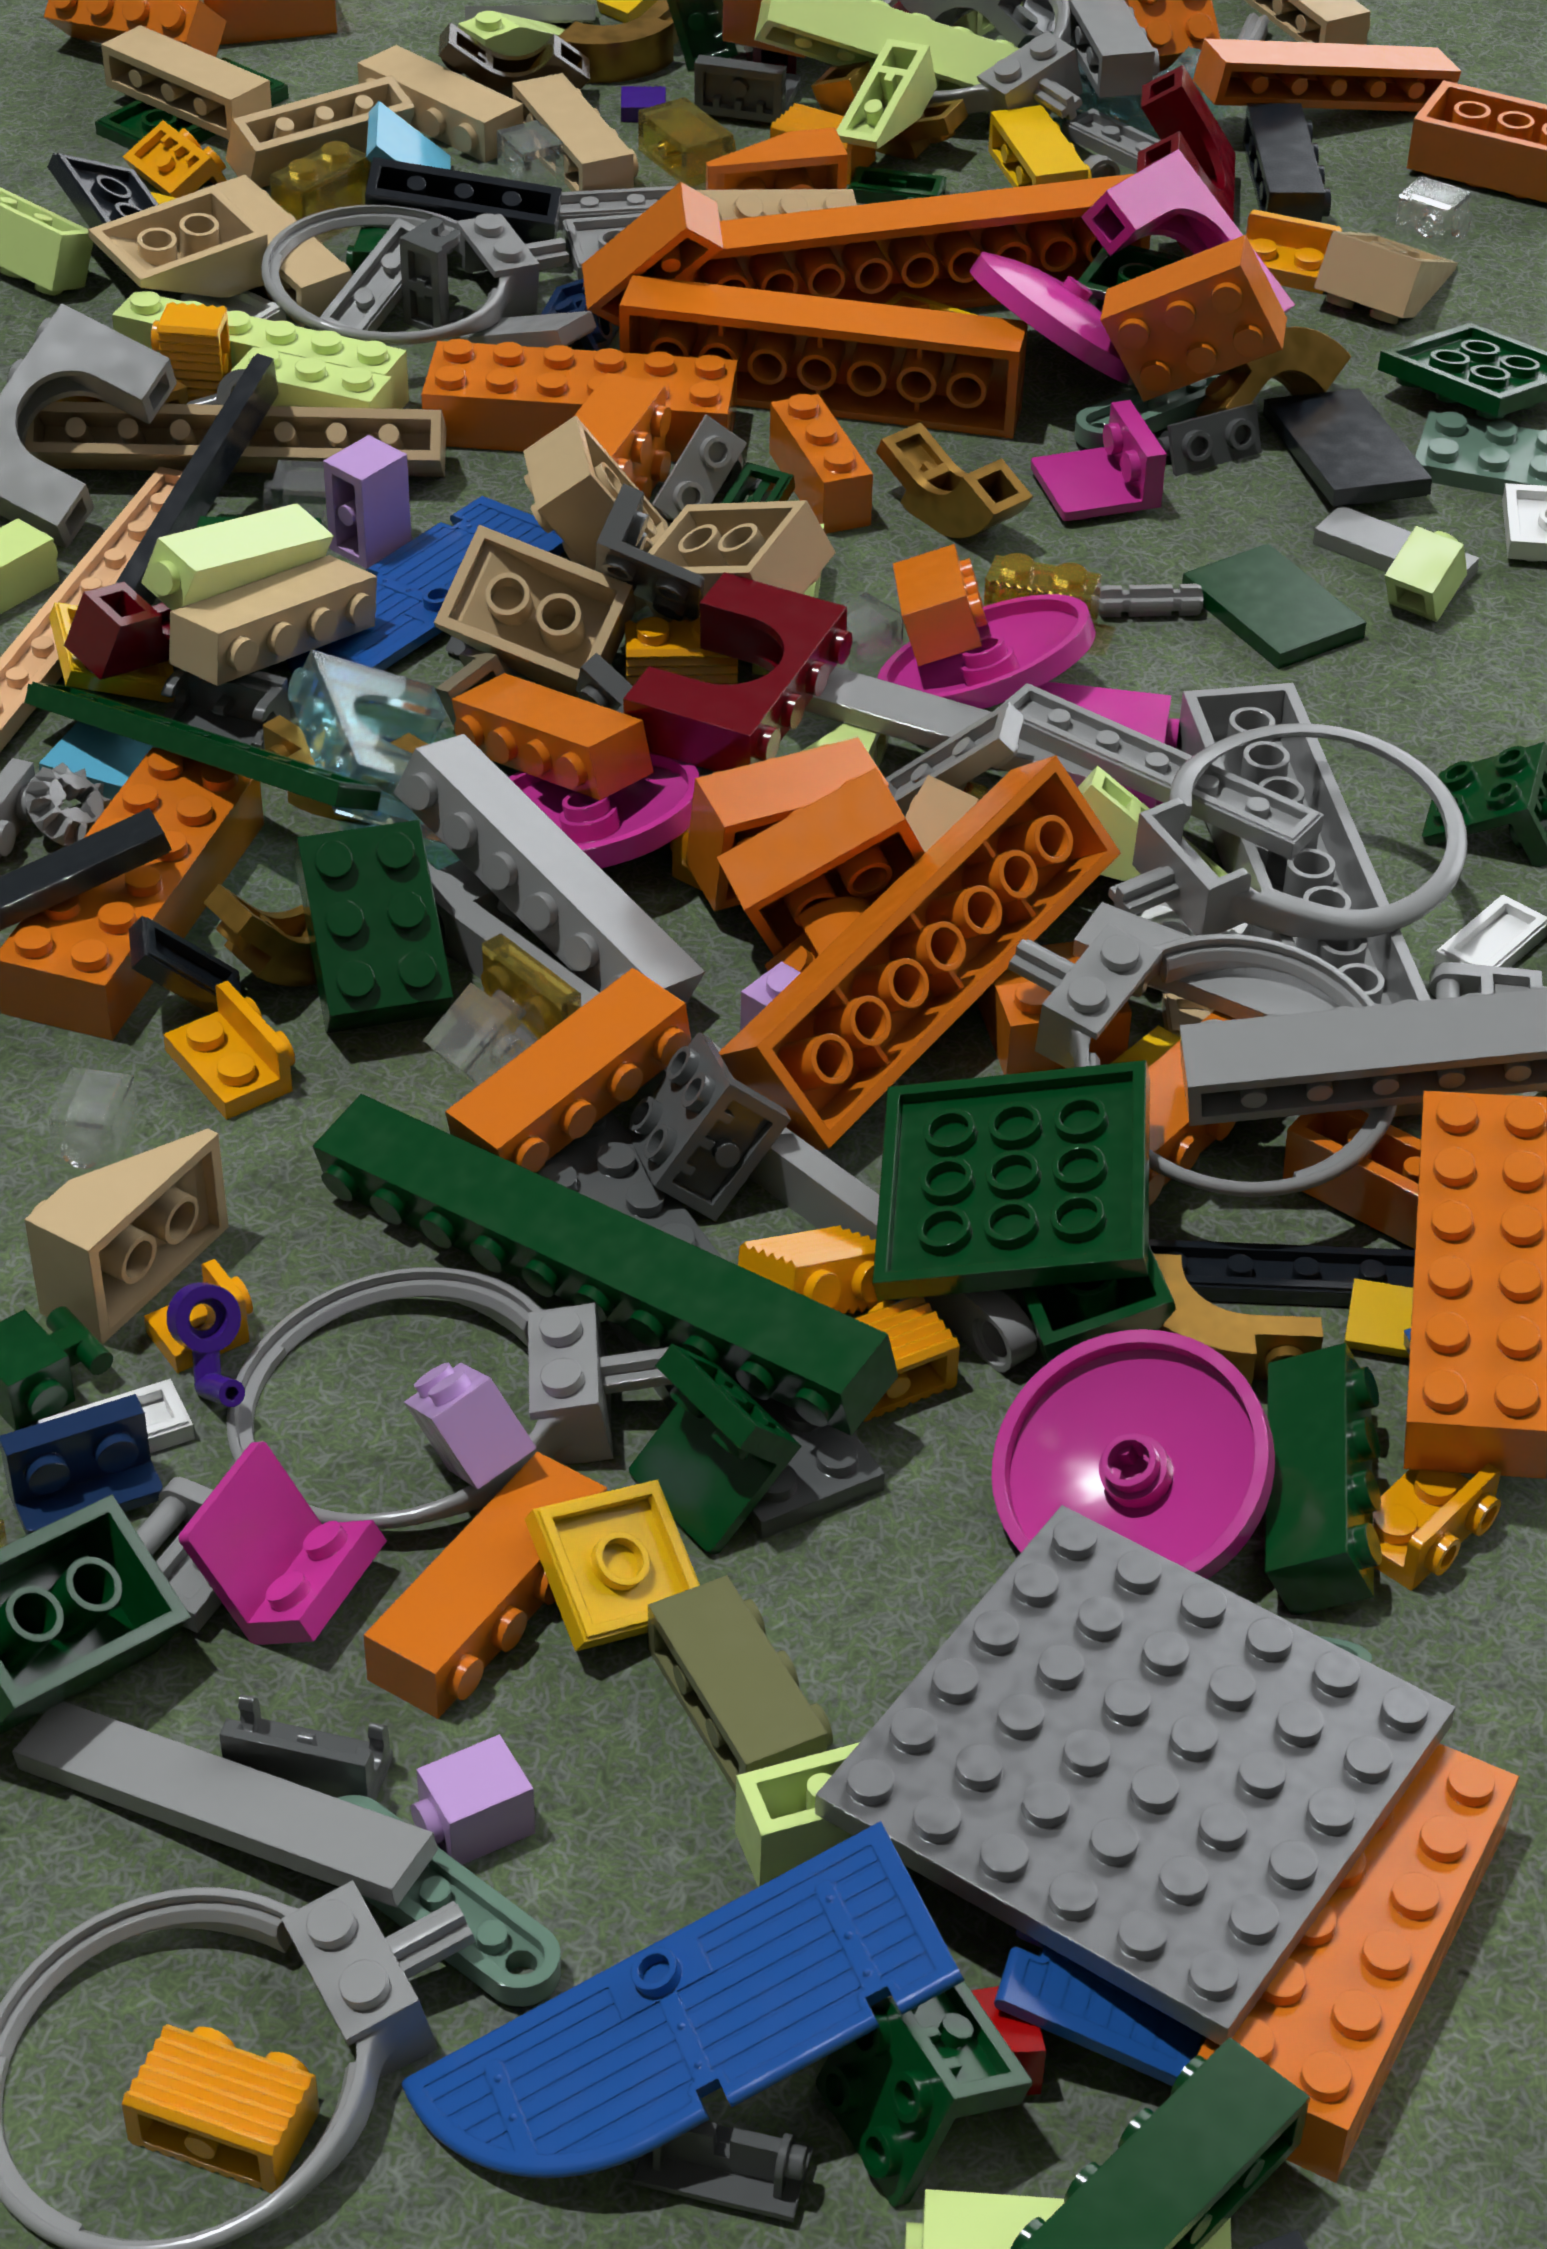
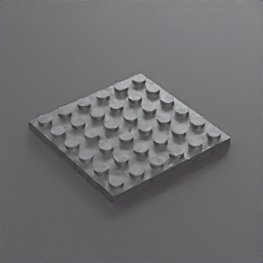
M1061 1505L816 1793L815 1814L853 1836L881 1821L905 1866L1215 2043L1222 2045L1237 2032L1452 1726L1456 1707Z

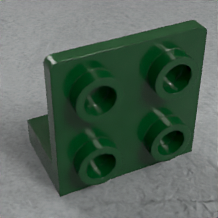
M667 0L688 71L694 69L695 61L699 55L730 58L738 55L735 43L723 41L722 0Z
M1545 742L1528 747L1513 746L1496 756L1472 763L1469 761L1457 762L1439 773L1438 778L1448 788L1458 804L1466 826L1467 836L1509 824L1513 843L1519 849L1524 848L1532 866L1541 867L1547 865V745ZM1431 800L1422 832V837L1429 846L1446 842L1444 823L1433 800Z
M671 1344L655 1367L675 1385L669 1394L678 1404L630 1465L629 1473L639 1484L658 1479L673 1518L705 1551L719 1554L802 1446L718 1364Z
M965 1981L903 2015L892 1995L873 2004L870 2007L880 2027L829 2054L816 2079L817 2089L821 2093L826 2107L834 2114L860 2155L867 2172L875 2179L893 2207L911 2202L956 2118L1020 2105L1033 2083Z

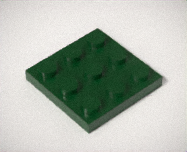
M1471 322L1380 352L1377 370L1396 377L1398 384L1412 388L1422 387L1434 392L1438 400L1446 403H1462L1474 408L1478 416L1486 419H1503L1506 414L1521 409H1532L1535 407V404L1547 401V351Z

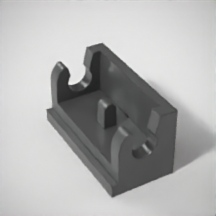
M435 216L399 238L404 323L420 330L445 326L457 322L464 317L462 307L454 309L449 314L447 252L460 243V230L455 229L446 236H440V233L445 229L444 220Z
M177 668L166 680L161 691L162 696L170 698L175 696L173 704L166 709L163 717L264 750L263 724L278 715L291 721L287 678L262 671H255L216 686Z
M243 1694L239 1696L238 1709L240 1710V1721L226 1718L219 1734L222 1758L335 1798L347 1795H361L376 1801L393 1759V1750L390 1749L389 1732L386 1725L370 1722L368 1726V1742L262 1719L258 1698Z

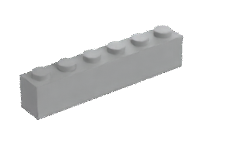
M465 734L415 748L394 794L576 976L598 992H601L631 968H635L686 1004L688 1003L705 971Z
M1545 986L1490 994L1468 993L1460 997L1421 1001L1408 999L1392 1004L1362 1007L1339 1006L1330 1010L1294 1014L1272 1013L1264 1017L1225 1021L1211 1019L1195 1024L1179 1025L1181 1067L1189 1126L1423 1103L1424 1091L1506 1095L1547 1090V987Z

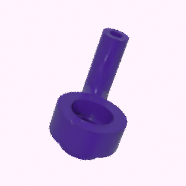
M204 1282L192 1283L181 1288L169 1303L167 1310L169 1332L177 1343L192 1350L196 1393L200 1397L218 1404L236 1407L244 1400L245 1388L241 1382L221 1375L220 1350L227 1347L239 1331L241 1324L239 1304L228 1290L220 1286ZM203 1304L207 1309V1320L201 1327L194 1328L190 1323V1313L195 1306Z

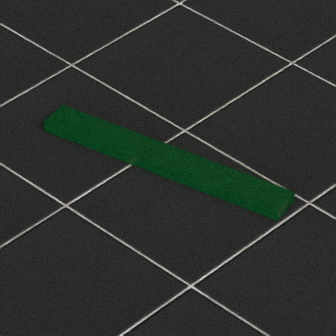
M39 682L28 684L25 704L334 807L378 811L382 793L378 786L74 687Z

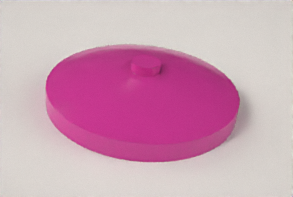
M982 252L971 267L970 273L1001 304L1039 333L1081 361L1117 381L1128 385L1133 384L1129 373L1100 321L1102 312L1089 301L1093 293L1086 286L1070 276L1063 283L1037 268L1014 259L987 252Z
M1043 594L1009 599L983 607L988 625L978 627L981 647L918 666L909 641L884 663L877 679L986 709L1004 703L1026 683L1039 687L1069 669L1090 649L1095 639L1096 630L1088 606L1078 598L1067 595Z
M650 752L654 773L602 800L594 799L521 771L508 778L602 869L648 854L685 832L690 827L695 778L700 777L695 765Z
M1145 1329L1125 1330L1104 1334L1071 1347L1042 1367L1022 1388L1008 1409L995 1442L992 1458V1490L1002 1525L1020 1553L1060 1506L1063 1505L1170 1561L1209 1579L1240 1552L1260 1523L1272 1490L1275 1472V1451L1269 1421L1260 1401L1246 1378L1223 1355L1208 1345L1177 1333Z

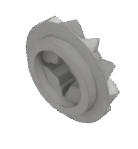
M63 762L53 769L42 767L30 780L25 791L26 808L34 824L47 837L64 846L83 839L112 800L103 796L104 783L92 784L87 780L85 768L73 773ZM64 799L68 801L76 799L82 803L81 808L73 807L69 809L67 807L62 811L60 809Z

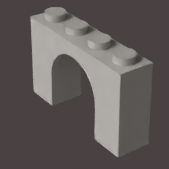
M61 303L53 317L46 318L40 324L35 335L34 345L24 359H18L13 364L7 376V384L0 393V515L11 521L19 518L54 538L55 544L67 548L93 511L94 505L85 483L37 459L26 450L25 439L31 422L42 409L52 402L71 396H89L103 400L150 424L177 384L170 358Z

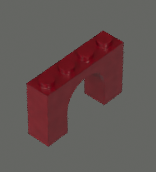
M1181 65L1142 86L1141 108L1161 141L1138 152L1137 173L1179 149L1234 222L1236 153L1184 65ZM1177 241L1186 257L1195 255L1185 245Z
M724 572L700 601V648L756 664L770 672L753 681L723 685L699 681L649 666L623 698L624 714L643 720L649 752L715 772L725 771L775 758L780 741L790 728L796 729L798 727L805 707L813 696L818 697L823 693L828 676L837 664H844L849 656L853 637L852 633L847 631V606Z

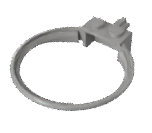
M881 0L890 7L899 2L898 0ZM1048 0L1055 15L1053 34L1046 31L1040 36L1033 38L1014 53L998 61L994 66L977 76L978 82L981 84L962 89L935 91L928 105L963 99L968 114L988 111L989 119L991 111L1043 105L1049 115L1055 113L1069 121L1077 117L1076 109L1082 106V100L1078 96L1083 93L1076 50L1070 45L1072 19L1069 1Z
M355 205L312 214L283 229L272 239L266 248L261 264V274L264 286L274 302L291 317L317 331H334L344 337L362 341H380L386 345H413L480 332L496 324L500 318L518 317L537 312L539 270L564 266V264L569 262V254L565 250L566 242L563 238L524 244L502 214H481L473 219L456 221L434 212L411 207ZM435 216L444 220L445 229L440 233V236H446L455 229L460 230V243L447 253L451 254L454 250L462 255V267L467 273L489 270L494 278L498 277V288H493L490 291L483 307L464 319L427 330L378 332L337 325L306 311L287 294L281 284L279 272L284 259L296 246L318 234L356 226L390 229L398 218L417 227Z
M1295 723L1264 726L1246 730L1217 741L1192 756L1179 768L1172 781L1169 801L1139 814L1132 865L1141 875L1110 887L1108 896L1115 903L1114 907L1132 914H1138L1166 902L1195 935L1219 934L1240 924L1247 923L1275 933L1311 940L1337 941L1369 938L1390 933L1420 920L1446 899L1463 871L1468 846L1467 830L1458 804L1444 783L1423 763L1400 748L1359 731L1330 725ZM1284 737H1312L1346 742L1397 765L1426 790L1441 814L1446 834V850L1439 867L1425 884L1409 896L1382 907L1371 909L1336 908L1305 900L1265 885L1261 893L1250 887L1252 877L1246 869L1241 868L1218 877L1186 840L1182 838L1184 825L1190 820L1192 793L1201 775L1216 759L1233 749L1250 743Z
M1107 923L1075 964L1029 939H1022L1017 945L1016 953L1008 965L1009 970L1052 992L1042 1004L1035 1051L1065 1068L1100 1065V1059L1096 1053L1089 1052L1091 1037L1097 1040L1131 995L1140 997L1146 990L1148 981L1158 975L1163 984H1167L1182 978L1217 970L1253 967L1271 969L1289 974L1311 984L1333 999L1339 1006L1362 1007L1375 1005L1365 991L1351 978L1323 959L1280 941L1242 934L1196 935L1151 946ZM1397 1105L1372 1108L1362 1128L1349 1143L1329 1158L1311 1167L1295 1171L1292 1178L1264 1182L1219 1179L1185 1169L1166 1160L1150 1149L1149 1168L1179 1183L1217 1194L1240 1197H1267L1301 1192L1341 1176L1369 1155L1388 1130Z
M417 1267L377 1273L337 1286L313 1298L281 1320L263 1337L246 1359L236 1378L245 1388V1397L241 1404L236 1407H228L227 1437L231 1454L236 1462L248 1445L255 1442L253 1426L255 1408L267 1380L292 1349L330 1321L359 1308L399 1298H440L473 1308L506 1327L528 1346L529 1414L531 1420L538 1419L535 1428L528 1436L537 1449L479 1489L469 1485L454 1494L413 1508L392 1512L358 1514L334 1512L309 1505L321 1524L329 1521L373 1520L379 1529L418 1525L485 1507L536 1452L549 1458L553 1457V1460L561 1464L588 1463L613 1459L611 1393L672 1385L673 1383L655 1367L669 1347L609 1356L595 1303L543 1310L531 1298L515 1287L481 1273L443 1267Z
M353 1880L301 1908L288 1906L269 1897L243 1890L220 1887H194L168 1890L139 1897L97 1914L73 1928L50 1945L28 1966L0 2002V2201L25 2227L44 2240L63 2249H214L239 2239L275 2219L318 2186L354 2147L366 2126L372 2110L378 2079L438 2049L421 2003L408 1979L476 1942L460 1907L452 1901L385 1938ZM182 1928L223 1932L266 1944L283 1953H286L293 1941L347 2045L349 2046L356 2042L357 2057L356 2062H350L345 2068L340 2096L324 2134L299 2169L282 2186L257 2205L222 2224L192 2234L154 2240L116 2238L85 2230L83 2224L64 2216L46 2204L31 2190L15 2167L6 2144L2 2114L4 2084L9 2063L25 2027L41 2003L57 1985L75 1969L105 1949L131 1937L152 1931Z

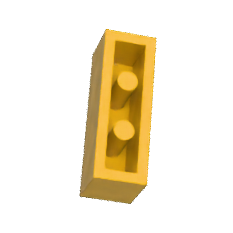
M1043 105L991 111L988 152L1012 187L1092 178L1090 167L1084 164L1076 153L1073 143L1068 142L1061 132L1059 124L1053 121Z

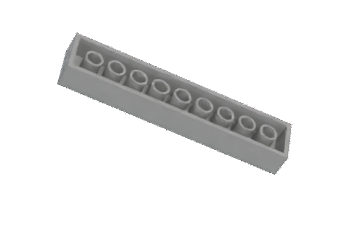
M1294 683L1183 691L1177 748L1194 756L1215 742L1246 730L1278 724H1311ZM1284 737L1258 741L1233 749L1212 763L1214 766L1324 814L1322 831L1292 860L1207 823L1224 870L1228 874L1244 868L1252 877L1250 887L1261 893L1265 885L1305 900L1336 908L1371 909L1389 904L1318 738ZM1251 925L1250 936L1286 943L1307 951L1333 965L1365 991L1375 1005L1392 1004L1408 999L1417 1001L1431 1000L1400 929L1369 938L1328 941L1291 937ZM1423 1103L1397 1105L1394 1117L1422 1114ZM1366 1108V1109H1360V1110H1362V1111H1364V1112L1370 1114V1111H1371L1372 1108Z

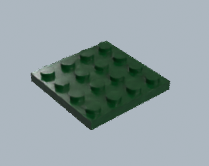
M1146 1060L888 1087L873 1286L878 1301L1148 1276L1150 1075Z

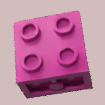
M1131 400L1111 402L1109 424H1105L1103 428L1104 447L1039 456L1031 459L1032 472L1062 520H1083L1161 507L1167 454Z
M264 1441L252 1442L248 1445L178 1536L180 1544L250 1643L255 1645L314 1642L387 1542L373 1520L329 1521L321 1524Z

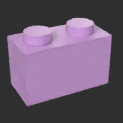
M368 435L323 460L328 531L334 535L329 546L330 550L367 569L412 540L407 454Z
M447 1362L430 1370L414 1384L417 1393L404 1401V1404L447 1469L476 1489L481 1488L537 1449L493 1380L463 1363H459L452 1368L450 1363Z

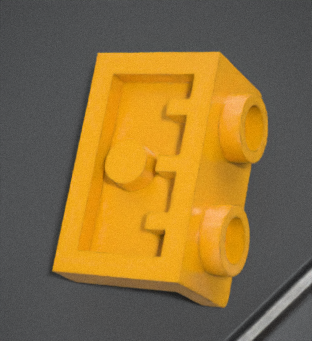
M164 120L122 156L129 167L134 169L144 180L162 194L175 198L198 191L207 180L214 185L227 181L222 174L226 166L210 147L207 146L202 150L197 140L185 128L178 132Z
M1252 210L1248 216L1246 236L1252 248L1279 284L1319 294L1324 293V291L1314 288L1332 232H1342V228L1335 225Z
M225 981L215 986L217 1012L164 1033L163 1036L165 1051L224 1118L228 1120L292 1092L290 1066L295 1064V1054L287 1036L282 1031L275 1032L262 1018L261 1012L254 1000L250 997L244 998L229 981Z
M1488 1463L1469 1480L1455 1472L1409 1469L1381 1496V1509L1373 1512V1527L1377 1533L1382 1552L1381 1565L1374 1566V1568L1410 1591L1415 1589L1431 1572L1437 1576L1442 1575L1455 1560L1461 1543L1471 1533L1477 1536L1483 1535L1495 1521L1501 1507V1501L1496 1498L1501 1470Z

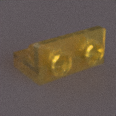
M500 933L482 943L483 972L481 974V981L484 991L458 1005V1017L513 1060L581 1008V993Z

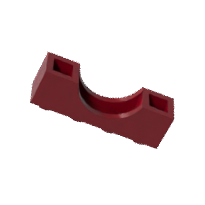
M125 582L85 591L82 594L64 646L83 663L88 671L95 674L100 680L169 661L170 611L172 610L163 602L151 606Z

